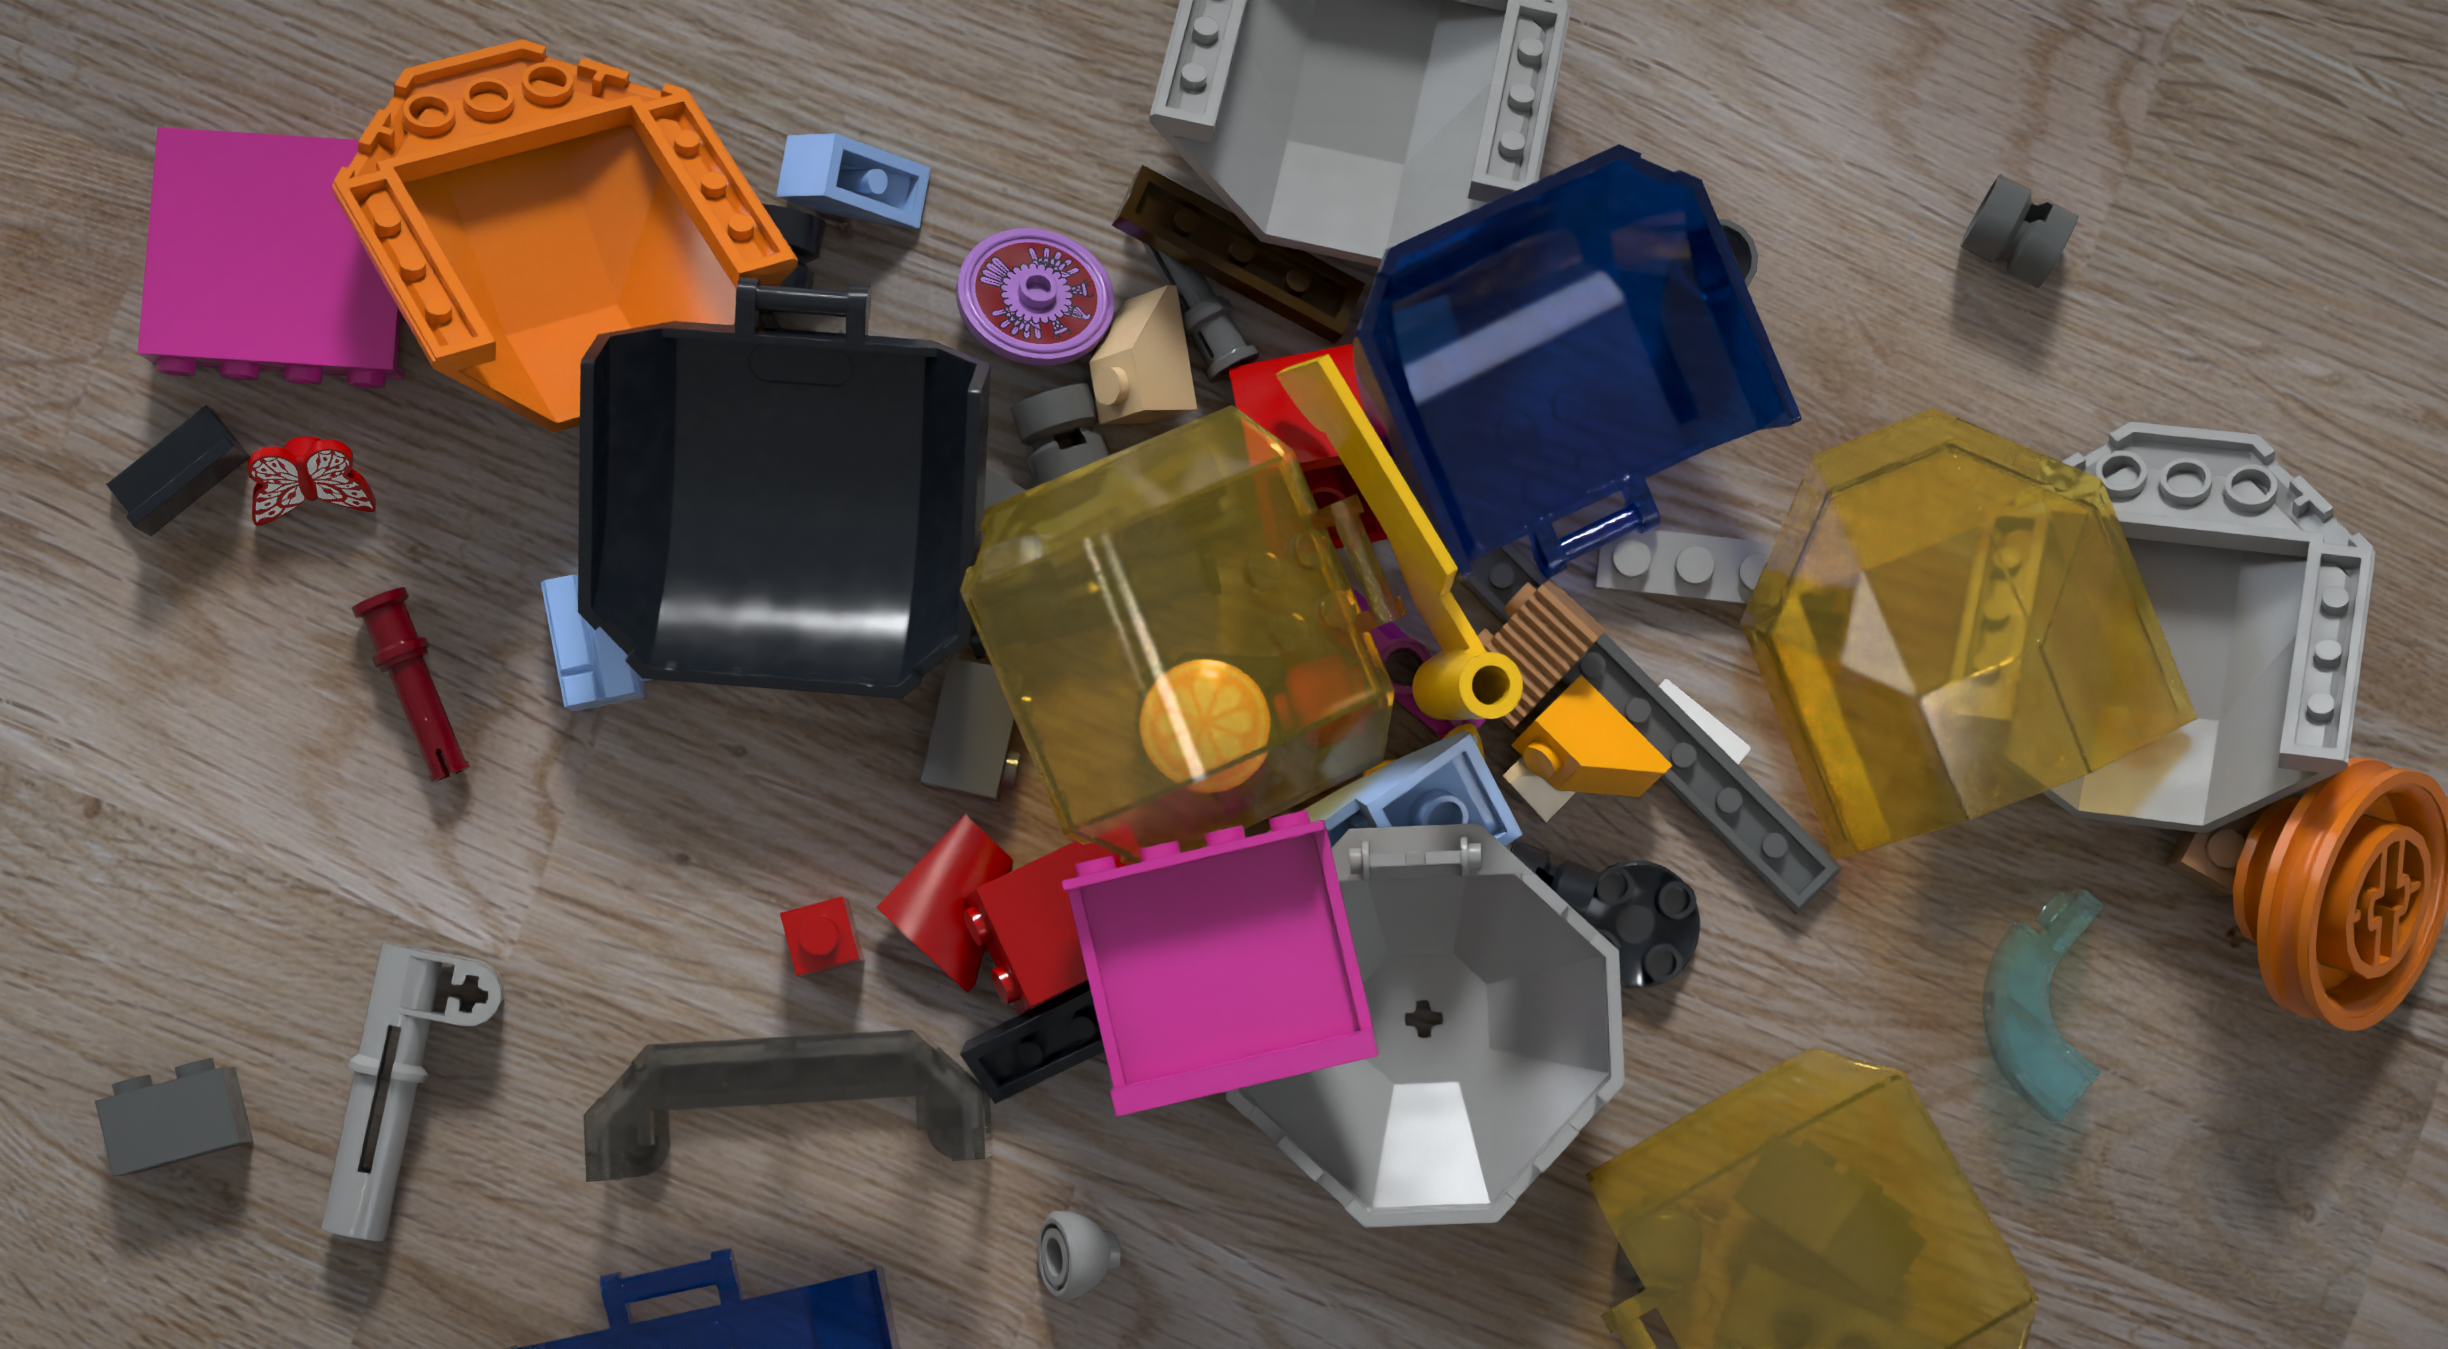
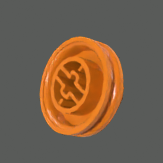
M2349 758L2347 769L2311 785L2303 796H2287L2274 802L2263 811L2249 832L2237 862L2234 879V918L2242 936L2257 944L2258 960L2263 982L2268 993L2279 1007L2302 1017L2318 1018L2325 1024L2342 1030H2363L2375 1025L2389 1015L2403 1001L2420 977L2435 947L2448 909V799L2441 786L2429 775L2407 768L2394 769L2389 764L2372 758Z

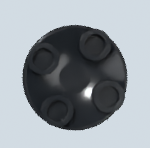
M1624 861L1600 871L1599 879L1584 919L1619 950L1621 987L1648 988L1674 979L1691 959L1699 940L1700 914L1694 890L1673 871L1649 861Z

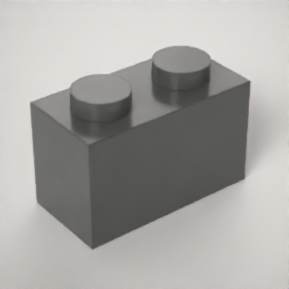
M948 657L920 781L924 786L999 802L1002 788L1013 791L1021 760V753L1011 751L1016 726L1028 727L1035 697V691L1025 689L1027 678L1023 672Z
M208 1058L175 1067L177 1079L153 1085L151 1075H145L112 1084L114 1096L96 1100L95 1104L113 1177L132 1175L254 1142L236 1068H215L213 1058Z

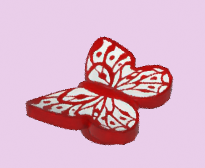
M312 436L296 437L289 440L283 448L277 446L263 447L253 452L248 460L247 471L249 478L256 482L252 497V520L256 526H262L284 516L300 506L306 499L315 501L319 498L331 504L365 512H375L376 499L365 478L358 471L352 469L353 453L341 441L332 439L322 440Z

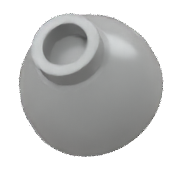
M1053 1211L1047 1216L1040 1228L1037 1243L1040 1273L1047 1289L1062 1302L1075 1300L1090 1293L1101 1283L1107 1270H1114L1120 1264L1121 1249L1116 1234L1113 1231H1102L1094 1221L1082 1214L1070 1211Z

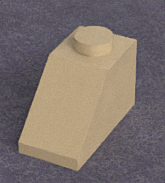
M1167 285L1125 300L1089 362L1099 425L1155 424L1198 410L1177 285Z

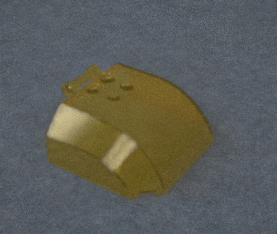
M1233 405L987 507L979 531L985 534L975 565L967 568L960 590L1064 835L1084 845L1094 842L1121 855L1120 862L1126 865L1142 862L1139 849L1178 840L1181 853L1206 846L1204 837L1206 833L1241 825L1246 829L1383 763L1395 690L1370 630L1408 613L1401 596L1393 597L1359 514L1364 512L1361 501L1356 493L1318 509L1294 450ZM1334 524L1370 608L1363 611L1359 607L1327 531V528Z
M1814 1047L1732 1089L1585 1174L1613 1233L1646 1288L1643 1292L1601 1315L1609 1332L1617 1331L1627 1349H1657L1640 1319L1641 1316L1655 1308L1658 1309L1680 1349H2026L2039 1298L1905 1072L1902 1070Z

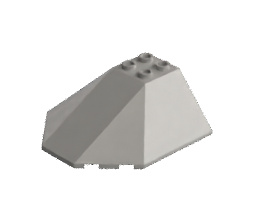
M1180 0L1149 122L1261 242L1387 268L1534 203L1571 9L1565 0Z
M2128 422L2109 433V442L2085 456H2082L2079 452L2073 454L2037 475L2034 486L2011 499L2003 495L1984 508L1944 711V720L2074 817L2206 834L2348 768L2376 550L2359 532L2352 535L2333 516L2334 507L2301 475L2294 478L2275 459V450L2260 435Z

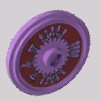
M1011 229L984 239L965 258L956 285V301L960 315L975 338L996 354L1027 365H1060L1072 362L1088 354L1106 335L1114 312L1113 286L1106 270L1096 257L1074 240L1042 229Z

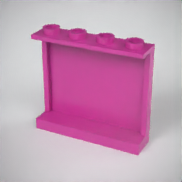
M157 127L137 352L152 364H157L156 372L174 376H194L196 366L220 368V376L224 378L258 380L259 370L283 372L284 381L299 384H321L322 375L347 376V385L374 389L385 388L386 379L404 380L405 370L398 365L402 313L332 193V184L342 166L348 168L358 152L359 140Z
M1308 810L1269 819L1272 832L1246 838L1243 825L1204 834L1207 846L1204 848L1181 853L1178 840L1139 849L1142 862L1116 868L1114 856L1075 864L1077 877L1062 881L1063 890H1068L1112 1079L1113 1089L1110 1090L1116 1117L1379 1055V1048L1325 820L1310 822Z

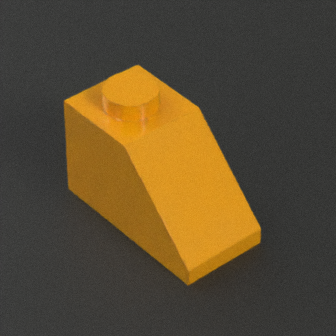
M1582 675L1511 744L1523 757L1525 764L1534 774L1544 778L1555 790L1640 797L1672 766Z

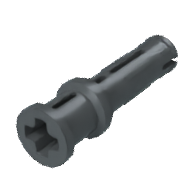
M1143 243L1165 286L1177 285L1185 337H1192L1209 368L1205 374L1209 382L1214 383L1230 377L1229 367L1253 363L1260 354L1254 345L1247 346L1230 316L1233 310L1230 301L1224 299L1222 295L1216 296L1203 274Z

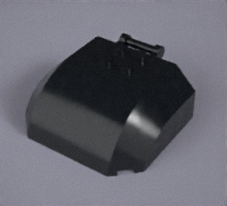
M739 277L736 290L735 325L671 321L598 334L581 359L578 613L594 630L601 627L628 655L625 662L642 679L903 699L921 684L922 678L948 656L952 658L970 643L972 638L984 521L991 364L933 340L869 336L870 286L850 285L848 291L761 285L760 278ZM759 311L846 317V334L758 327Z

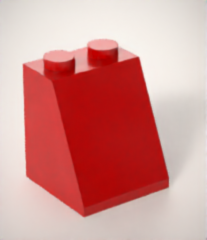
M1353 344L1228 368L1265 562L1388 539L1384 529L1325 432L1319 431L1308 421L1275 375L1287 367L1329 354L1373 427Z
M1128 816L976 888L964 898L969 907L963 911L968 931L977 945L986 944L996 966L990 970L994 987L1006 1005L1013 1002L1018 1015L1089 981L1068 890H1063L1062 881L1076 878L1075 864L1108 856H1114L1116 868L1142 862L1139 849H1142V846Z

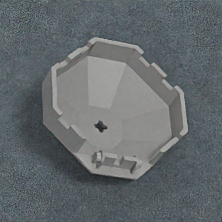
M1480 823L1349 829L1332 847V852L1379 1048V1055L1226 1091V1100L1276 1143V1146L1311 1179L1324 1187L1364 1228L1498 1223L1523 1192L1541 1173L1545 1172L1579 1135L1580 1130L1603 1105L1607 1104L1625 1085L1619 950ZM1428 1000L1431 1011L1442 1012L1443 1016L1442 1024L1432 1026L1431 1036L1426 1038L1418 1037L1417 1028L1412 1025L1406 1026L1405 1013L1415 1012L1417 1001Z

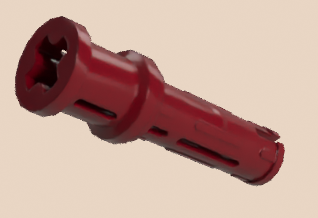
M400 587L366 599L353 606L352 611L355 618H363L373 642L376 654L372 660L375 667L379 668L381 673H389L430 774V781L433 783L451 777L450 773L455 772V774L463 772L470 768L464 758L423 657L429 654L427 650L429 644L426 637H418L405 605L409 595L405 587ZM441 752H442L443 755H444V758H445L446 763H447V765H448L449 771H448V769H447V767H446V764H445V762H444V759H443V757H442Z

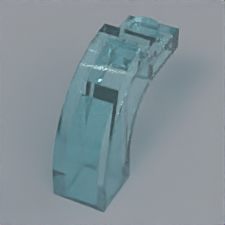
M2085 889L2074 891L2068 897L2059 892L2036 918L2035 921L2042 926L2038 933L2024 921L2012 923L1993 953L1984 983L1983 1019L1986 1036L1994 1059L2013 1089L2048 1121H2061L2101 1074L2097 1067L2063 1038L2052 1019L2049 1006V985L2056 965L2104 907L2100 901Z

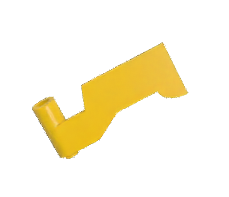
M1327 354L1287 367L1275 374L1298 409L1315 428L1325 432L1384 529L1412 600L1442 649L1441 652L1425 661L1414 676L1412 690L1417 706L1427 716L1437 720L1495 719L1510 713L1517 706L1523 690L1522 676L1518 667L1507 656L1485 650L1450 590L1458 567L1330 355Z

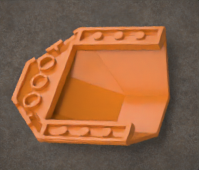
M524 39L405 68L394 84V95L384 110L378 109L358 141L357 154L348 168L342 166L332 184V193L433 369L553 433L580 425L581 359L598 334L671 321L735 325L736 290L739 277L760 278L761 285L779 286L798 265V259L690 92L665 83L660 91L630 82L629 71L583 57L578 65L546 56V46Z

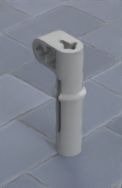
M381 942L359 1051L348 1059L347 1068L353 1070L354 1074L323 1215L322 1230L363 1240H385L418 1083H427L428 1074L422 1064L431 1021L434 1020L459 1026H476L488 1021L500 1009L504 1000L505 989L500 973L492 965L477 959L401 944ZM443 963L455 965L451 981L453 985H463L467 982L469 975L479 977L478 988L488 991L487 1001H478L472 1010H467L463 1008V997L451 994L448 997L445 1012L433 1010ZM392 1026L401 1027L373 1164L372 1168L363 1167Z

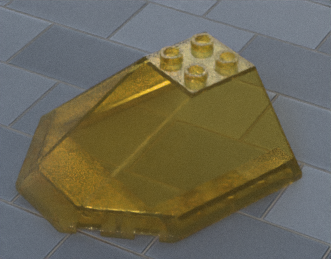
M1936 408L1928 409L1812 455L1801 484L1740 620L1834 860L1960 824L2083 777L2197 719L2103 480Z

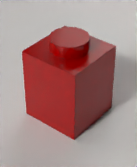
M841 896L780 913L796 976L804 978L865 961L849 899Z

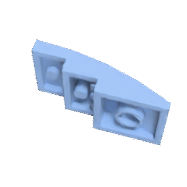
M1465 730L1405 755L1340 788L1304 809L1308 810L1310 822L1325 820L1331 848L1349 829L1480 823L1505 847L1523 835L1471 734Z

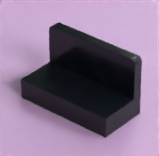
M205 405L106 485L128 511L129 514L126 518L133 527L152 536L248 460L250 455L213 409Z

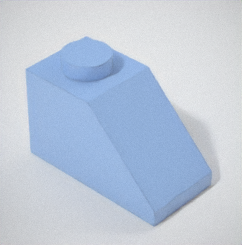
M837 133L788 135L776 197L824 214L909 229H919L931 168Z

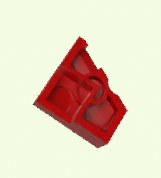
M964 814L876 908L964 991L969 993L976 985L977 974L986 944L977 945L968 931L963 911L969 907L964 898L976 888L1009 873L1014 860Z

